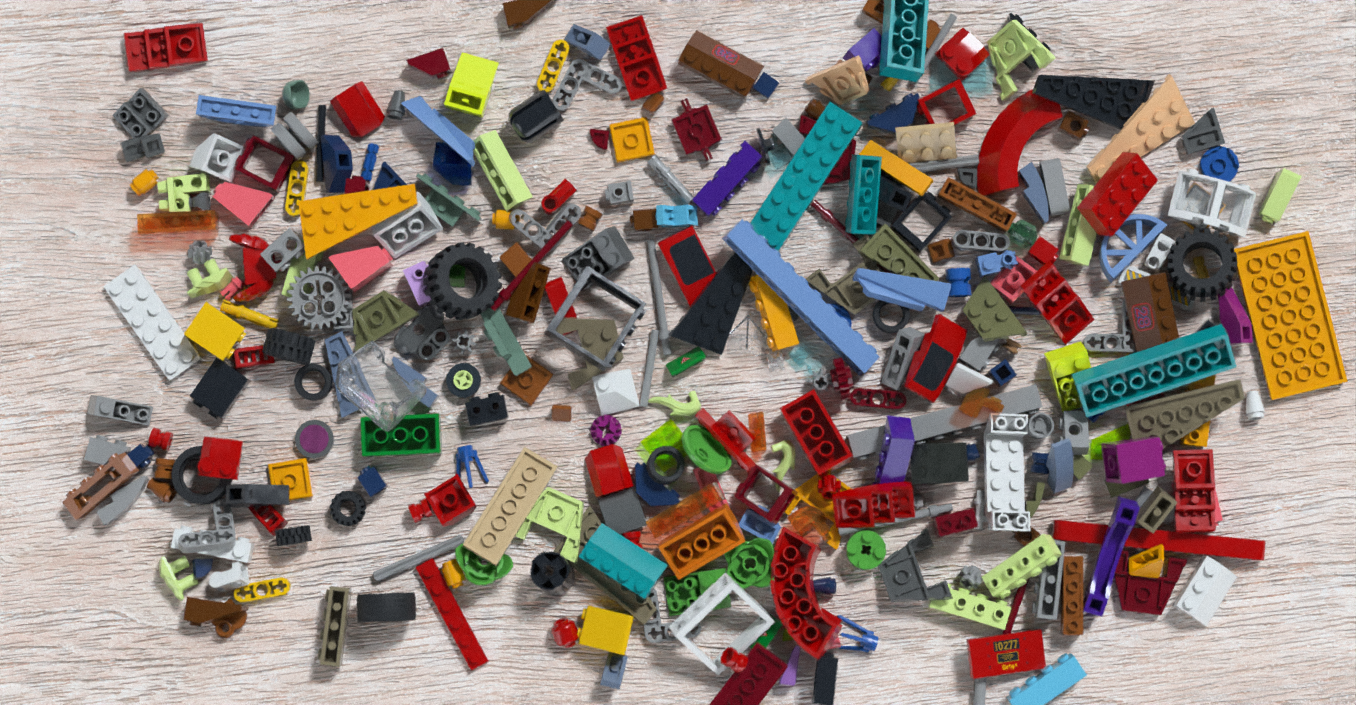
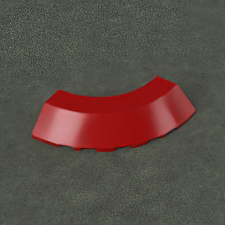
M1032 89L1016 98L998 115L984 138L979 154V164L977 166V189L979 194L988 196L1015 190L1019 187L1018 163L1022 150L1034 133L1046 125L1060 121L1063 118L1059 104L1032 94Z
M783 527L776 542L773 561L771 562L770 582L775 608L789 635L807 653L819 660L833 645L842 629L825 615L815 595L813 575L815 563L821 549L814 543Z

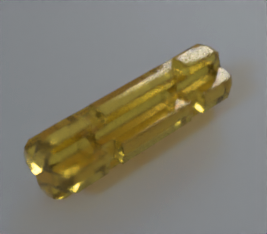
M1197 256L1193 258L1194 266L1197 267L1195 270L1198 278H1209L1207 267L1204 266V257Z

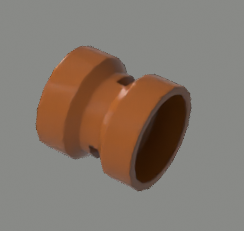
M585 206L583 210L585 215L580 217L577 223L594 232L596 220H600L603 214L589 206Z
M155 458L157 470L154 472V478L172 479V468L175 460Z

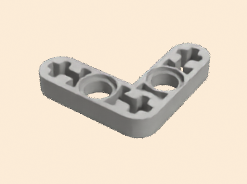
M576 59L570 64L553 98V104L558 111H566L570 107L582 81L612 95L618 94L621 91L622 82L618 77L582 59ZM579 64H582V68L584 70L578 72L577 77L580 78L579 80H577L573 76H569L570 73H572V75L575 74V65L578 66ZM599 72L602 78L600 81L594 82L591 80V74ZM605 76H608L607 81L611 83L617 81L616 84L619 87L610 90L609 84L605 83L604 86H601V84L604 82ZM566 81H574L576 83L575 88L570 91L565 88ZM563 90L566 94L571 95V97L566 96L565 103L567 104L558 107L557 99H562L564 94L560 92Z
M574 203L566 204L546 229L520 209L513 210L510 213L509 221L542 249L545 245L544 239H550L552 236L549 232L556 233L555 225L558 222H563V224L566 222L561 217L564 216L574 225L581 216V209ZM568 209H574L575 215H570L567 218L569 215ZM522 214L521 219L528 223L525 225L519 221L515 223V215L520 216ZM536 225L538 228L537 234L529 235V227ZM565 235L558 241V243L550 251L554 250L557 247V245L561 242Z
M1125 299L1122 302V334H1089L1083 339V345L1087 351H1136L1135 345L1132 349H1130L1129 345H1126V342L1130 340V335L1126 336V332L1132 333V331L1126 326V321L1129 318L1126 316ZM1091 337H1093L1094 341H1101L1100 337H1103V349H1100L1101 344H1096L1091 348L1087 341ZM1108 338H1114L1117 341L1115 348L1111 349L1106 345Z
M220 498L213 503L216 530L182 534L178 539V548L181 552L195 553L232 548L235 545L236 534L232 510L230 506L226 505L225 498ZM220 506H223V508H224V513H222V514H221ZM226 520L229 522V525L221 526L219 522ZM205 538H209L212 540V542L209 544H205L202 542V540Z
M653 589L654 596L651 597V601L656 602L657 616L654 620H649L644 625L645 637L652 643L677 640V637H671L667 632L673 622L661 624L658 596L656 590ZM700 623L695 625L698 626L695 634H691V631H689L685 636L687 638L698 636L701 632ZM665 626L664 633L667 638L662 639V635H657L656 639L653 640L652 636H648L652 628H655L656 631H662L660 627Z

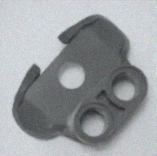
M429 304L418 310L419 316L407 328L405 325L400 328L394 339V347L404 355L414 353L424 360H430L449 342V333L443 325L444 313L440 314L436 311L438 308L436 305L432 306ZM416 324L424 326L423 334L416 335L413 328ZM442 331L445 333V339L440 342L436 341V333ZM426 345L432 348L429 355H423L421 352L422 348Z

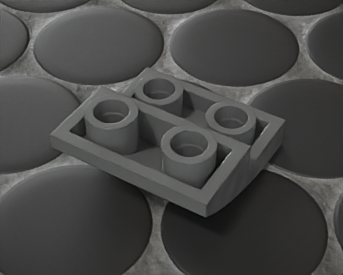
M139 88L129 101L124 102L112 116L133 138L150 135L169 115L144 88Z
M634 486L597 499L606 526L617 533L622 534L647 525Z

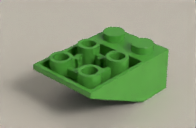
M726 568L690 573L679 580L676 576L663 577L669 616L681 615L726 572ZM730 594L712 610L731 607Z

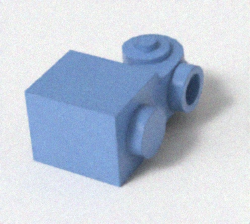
M1005 250L1001 255H997L994 252L976 257L975 261L979 277L997 274L1001 271L1000 268L1005 267L1010 270L1016 267L1018 261H1016L1015 251Z

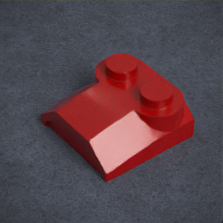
M963 27L935 53L961 82L990 55L984 46Z
M204 437L201 457L198 463V475L238 480L243 441Z
M455 474L454 477L431 491L424 493L443 527L456 524L472 514L477 508L458 474Z

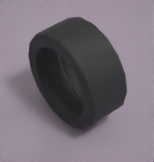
M879 300L873 310V321L876 327L886 333H897L898 330L903 329L908 324L910 309L899 306L903 312L902 320L895 326H888L882 322L880 311L889 302Z
M312 363L304 365L298 370L295 375L294 384L300 396L307 400L317 401L329 394L333 381L331 374L326 368ZM309 371H318L325 379L324 387L318 393H308L303 388L302 379Z
M671 446L656 448L647 461L649 476L654 482L663 485L676 482L685 469L683 455L678 449ZM668 454L676 460L677 469L673 475L667 477L656 472L654 462L658 456Z

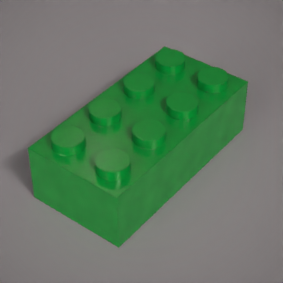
M440 414L360 417L363 457L442 454Z

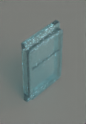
M934 55L930 62V91H934L958 79ZM989 55L962 81L966 92L992 93L994 73L991 56ZM953 87V88H951V89H949V90H947V91H945V92H956V91H955V89H954V87Z

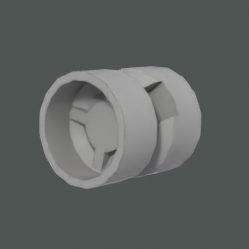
M1037 413L1028 419V434L1032 438H1045L1054 429V422L1048 414Z

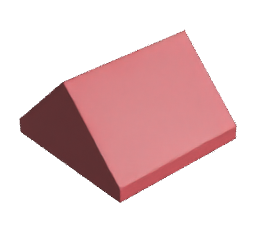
M1019 257L1016 259L1018 261L1016 267L1010 270L1004 268L990 282L995 290L1010 304L1024 292L1020 285L1037 272V270Z

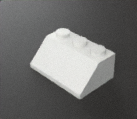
M416 192L417 205L371 227L373 236L394 258L399 257L443 229L430 204L419 192Z
M1203 556L1173 606L1207 626L1237 576L1209 556Z

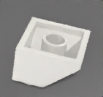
M213 133L196 148L189 167L232 183L236 173L235 161L239 155L242 156L245 148L238 143Z
M957 363L945 386L948 387V392L957 396L958 393L962 395L987 387L992 384L993 380Z
M630 369L592 377L602 416L640 407Z

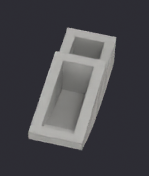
M142 476L110 494L113 502L97 511L104 525H109L129 510L144 491L149 481L148 476Z

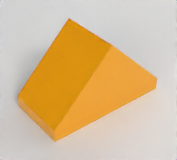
M1161 544L1129 557V574L1159 578L1164 564V546Z

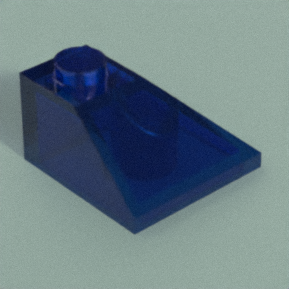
M436 142L432 169L452 185L472 186L474 166L470 165L446 143Z

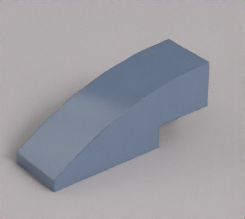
M1031 162L1018 171L1019 177L1027 187L1022 192V195L1044 225L1049 221L1047 196L1039 173Z
M393 357V364L403 383L419 401L431 409L439 395L424 386L427 378L396 357Z
M1069 438L1052 444L1046 463L1049 469L1047 483L1054 494L1072 486L1074 471L1073 452Z

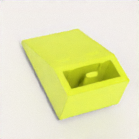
M462 52L444 103L445 107L483 118L499 62Z
M1080 341L1044 353L1047 368L1062 412L1082 407L1072 374L1091 368L1087 350Z

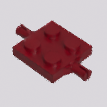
M688 98L681 100L680 102L685 112L671 119L686 156L702 151L706 162L709 159L712 160L713 157L709 148L713 144L722 141V138L707 104L699 108H691Z

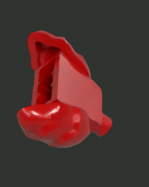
M245 233L230 235L229 241L245 247L242 249L245 287H249L236 294L233 299L236 302H249L255 298L263 297L271 290L274 280H276V271L260 255L270 245L258 236H251ZM275 254L272 256V261L275 264L282 261V259L275 260Z

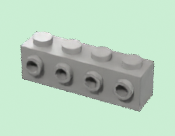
M1054 540L1062 556L1057 558L1058 561L1055 564L1044 567L1042 573L1039 574V581L1035 582L1034 593L1037 594V599L1033 601L1032 613H1035L1034 617L1057 620L1065 541Z

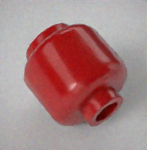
M567 617L555 621L551 633L558 646H565V648L574 646L576 644L575 641L578 639V629L575 622Z

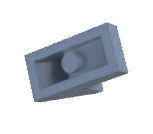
M608 653L600 685L620 689L627 656Z

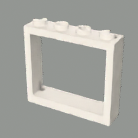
M726 572L669 626L675 637L717 675L728 668L720 662L723 651L712 661L685 635L732 590L760 616L728 647H733L738 653H743L775 622L769 613Z

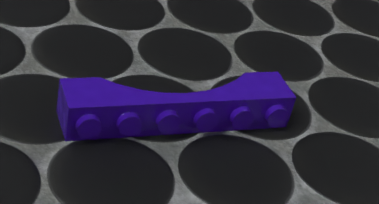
M1118 496L1083 598L1084 612L1103 617L1121 552L1140 509L1137 501Z

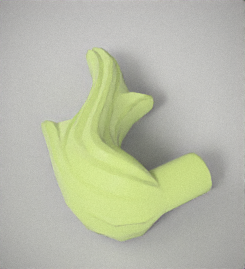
M696 391L688 393L691 401L689 403L678 402L670 394H668V397H653L648 400L649 403H658L669 407L673 411L670 414L671 416L695 415L701 408Z
M783 440L771 445L773 453L780 450L783 452L781 463L772 471L776 473V477L780 480H783L789 468L795 470V447L789 440ZM775 483L776 490L780 493L781 487Z

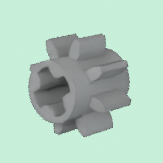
M196 240L192 245H189L188 258H193L194 263L204 264L207 260H210L212 247H207L205 241Z
M465 330L464 334L457 332L458 338L452 339V341L457 342L454 349L461 348V354H464L465 350L472 352L471 346L477 345V343L472 342L475 335L468 336L467 330ZM463 337L465 339L469 338L468 346L466 347L464 345L460 346Z
M820 369L818 373L812 371L813 377L808 378V381L813 383L810 389L816 388L818 394H820L821 390L828 392L827 386L832 384V381L827 380L830 377V373L824 375L823 369ZM820 377H822L824 382H821V384L818 385L816 380H819Z
M965 565L957 576L961 578L960 584L965 589H977L983 581L982 577H980L981 571L976 566L967 567Z

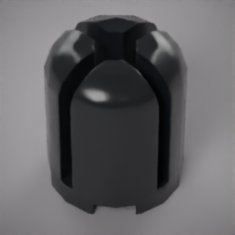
M545 90L537 92L511 109L508 114L511 126L519 138L527 143L534 142L564 121Z
M542 552L532 561L530 577L533 583L546 594L553 596L562 595L565 593L562 588L563 585L568 589L572 587L575 579L574 569L559 553ZM547 566L554 570L553 575L546 569Z

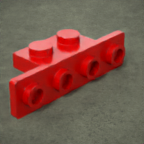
M704 408L695 414L699 424L709 430L713 439L723 445L724 450L737 460L738 465L748 472L751 470V467L756 465L743 451L756 438L730 410L717 422Z

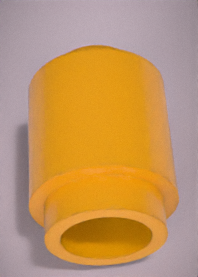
M145 169L132 179L133 182L129 185L138 196L145 195L157 185L159 177L152 169L150 171Z
M497 209L496 213L492 215V225H496V229L514 230L515 227L509 221V215L513 210ZM515 215V218H516L515 223H516L517 221L520 222V216H519V215Z
M453 559L443 563V569L441 570L447 586H452L454 589L464 585L463 581L466 578L457 560Z

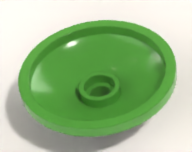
M691 425L683 431V448L696 466L712 474H723L730 468L732 462L731 455L724 450L723 445L719 441L713 439L707 428Z

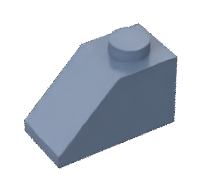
M575 24L572 25L564 39L568 44L599 60L602 59L610 46V43L596 32Z

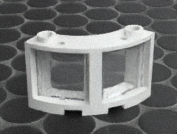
M1187 169V172L1179 170L1168 216L1175 220L1201 225V222H1203V224L1212 226L1211 229L1227 235L1245 238L1256 192L1250 190L1248 185H1237L1198 174L1199 171Z

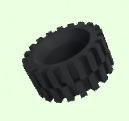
M1199 228L1194 229V234L1190 235L1189 231L1184 233L1183 239L1179 236L1176 239V245L1172 244L1170 254L1168 253L1170 282H1173V287L1176 291L1180 289V295L1183 297L1188 294L1192 301H1195L1196 297H1200V302H1206V297H1210L1211 301L1215 300L1217 294L1223 296L1226 288L1230 290L1232 281L1236 279L1237 254L1234 252L1233 244H1228V238L1225 235L1221 238L1219 231L1215 230L1214 234H1210V228H1204V232L1200 233ZM1207 248L1214 251L1220 257L1222 265L1220 270L1212 277L1199 279L1191 276L1183 266L1185 257L1195 249Z

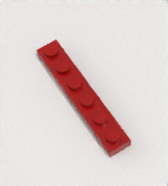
M434 558L415 567L471 671L488 662L487 656L454 595L447 586Z

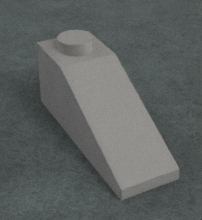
M912 327L898 330L881 383L895 390L900 389L908 375L914 352L920 351L924 333Z

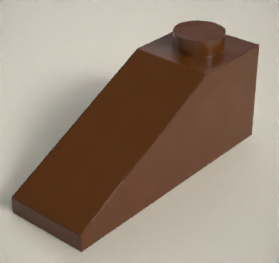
M513 0L502 3L508 28H513V30L523 29L524 25L529 24L556 0Z
M536 262L533 263L512 294L506 316L534 324L551 270L550 267Z
M187 597L183 620L190 621L189 625L201 627L202 623L210 624L248 611L249 607Z

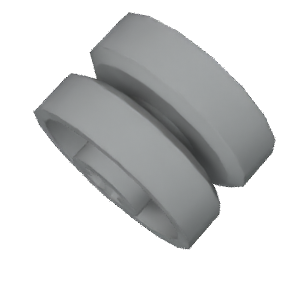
M290 111L283 117L284 122L290 128L286 130L281 123H277L271 128V131L279 138L277 140L281 145L300 160L306 155V151L300 145L301 142L309 149H313L319 142Z

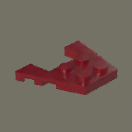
M801 115L799 132L809 134L816 121ZM852 140L824 185L850 180V161L852 154L855 155L856 140Z
M1122 551L1114 574L1121 610L1161 616L1187 560L1168 557L1166 577L1133 576L1126 572L1129 552Z

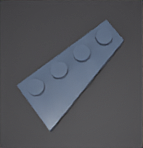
M343 331L325 339L341 417L344 418L376 402L377 399Z

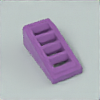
M800 646L793 648L787 662L789 666L781 675L779 684L795 685Z

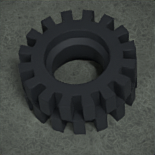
M342 491L331 500L330 514L334 521L340 525H356L363 519L366 513L365 501L356 492ZM345 501H351L355 505V512L351 516H345L341 512V505Z
M310 525L275 530L277 546L312 541Z

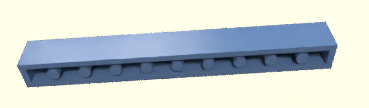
M743 219L738 221L722 239L858 375L865 374L879 358L876 354V349L870 344L867 345L863 341V336L859 332L853 331L849 327V322L843 317L840 318L836 313V309L831 304L826 303L822 299V295L817 290H813L808 285V281L804 277L799 276L795 272V268L790 263L785 262L781 258V254L776 249L771 248L767 244V240L762 235H758L748 221Z

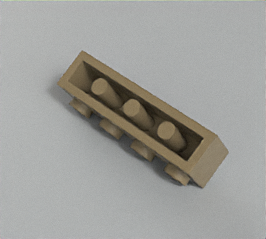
M330 586L329 590H326L325 601H328L327 609H324L323 612L325 627L321 629L320 640H323L322 648H319L318 651L320 665L342 666L352 588Z

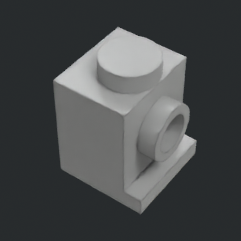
M631 180L608 184V189H605L606 201L610 200L611 205L634 202ZM617 189H621L623 193L622 195L617 196L615 194V191Z

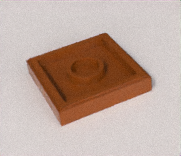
M527 356L532 367L518 376H515L510 368L500 384L532 406L554 374Z

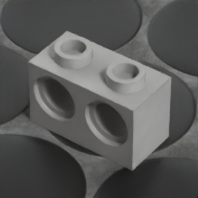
M289 228L260 255L276 272L279 270L283 272L291 265L289 261L294 257L298 259L305 253V247L299 237ZM289 240L297 242V248L293 251L287 248ZM275 253H281L283 257L282 261L278 264L272 261V256Z

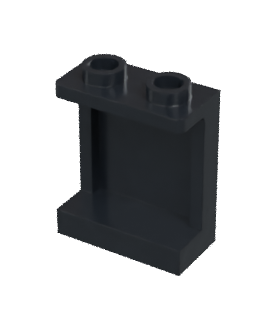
M216 358L190 394V397L194 399L192 403L201 409L205 406L209 409L208 414L217 420L219 417L224 419L229 408L251 380L219 358Z

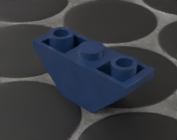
M910 93L902 98L903 102L897 105L892 103L885 108L886 111L882 114L877 112L868 117L867 127L895 135L897 127L911 126L920 97L919 94L913 95Z
M321 135L326 193H344L346 178H350L353 172L351 150L339 135Z
M638 462L635 464L636 493L650 506L679 505L681 503L679 500L681 496L674 489L669 491L663 484L654 482L647 472V465L644 462L641 465Z

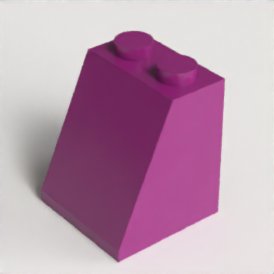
M1151 436L1101 443L1106 482L1123 484L1165 476L1166 464L1162 457L1163 444L1160 437Z

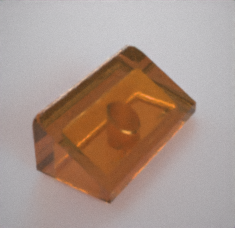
M750 413L748 415L749 431L756 438L750 443L751 452H764L767 450L764 413Z

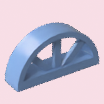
M199 95L196 115L236 125L274 126L276 106Z
M1129 215L1115 232V235L1131 250H1106L1107 242L1111 236H1104L1099 250V262L1104 275L1110 283L1165 230L1167 224L1150 215ZM1136 224V244L1120 228ZM1142 225L1152 227L1153 229L1143 238ZM1107 256H1125L1113 268L1110 267Z

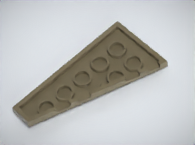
M591 506L583 513L578 556L602 524ZM566 536L553 552L561 553L567 539ZM578 557L577 563L567 560L573 568L644 625L657 611L650 597L647 599L642 598L580 557Z

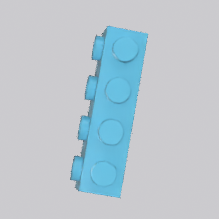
M1065 653L1052 666L1051 664L1045 666L1041 670L1042 673L1036 677H1029L1025 681L1026 684L1020 688L1015 687L1006 698L1011 705H1045L1087 676L1074 655Z

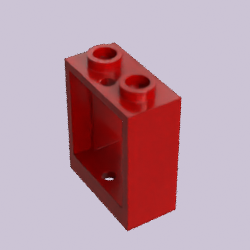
M956 79L918 99L917 110L920 115H925L927 120L924 122L925 125L935 124L925 101L953 87L966 113L949 122H954L955 125L977 114L960 79Z

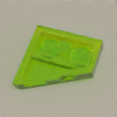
M1129 423L1090 440V460H1103L1101 443L1129 440L1131 433Z

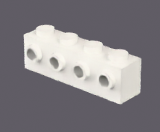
M181 525L180 529L175 528L171 548L179 549V537L185 533H193L192 527ZM238 537L232 548L195 553L251 563L255 544L249 543L250 539ZM205 538L202 540V542L205 544H209L212 542V540L209 538Z

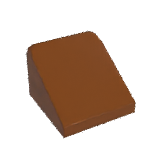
M658 93L651 94L642 107L651 115H654L665 102V99Z
M949 238L928 244L933 263L955 257Z
M553 405L552 420L570 422L572 420V407Z

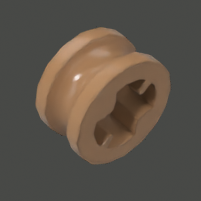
M1010 338L1006 339V344L1002 345L1004 349L1016 355L1018 354V348L1022 347Z

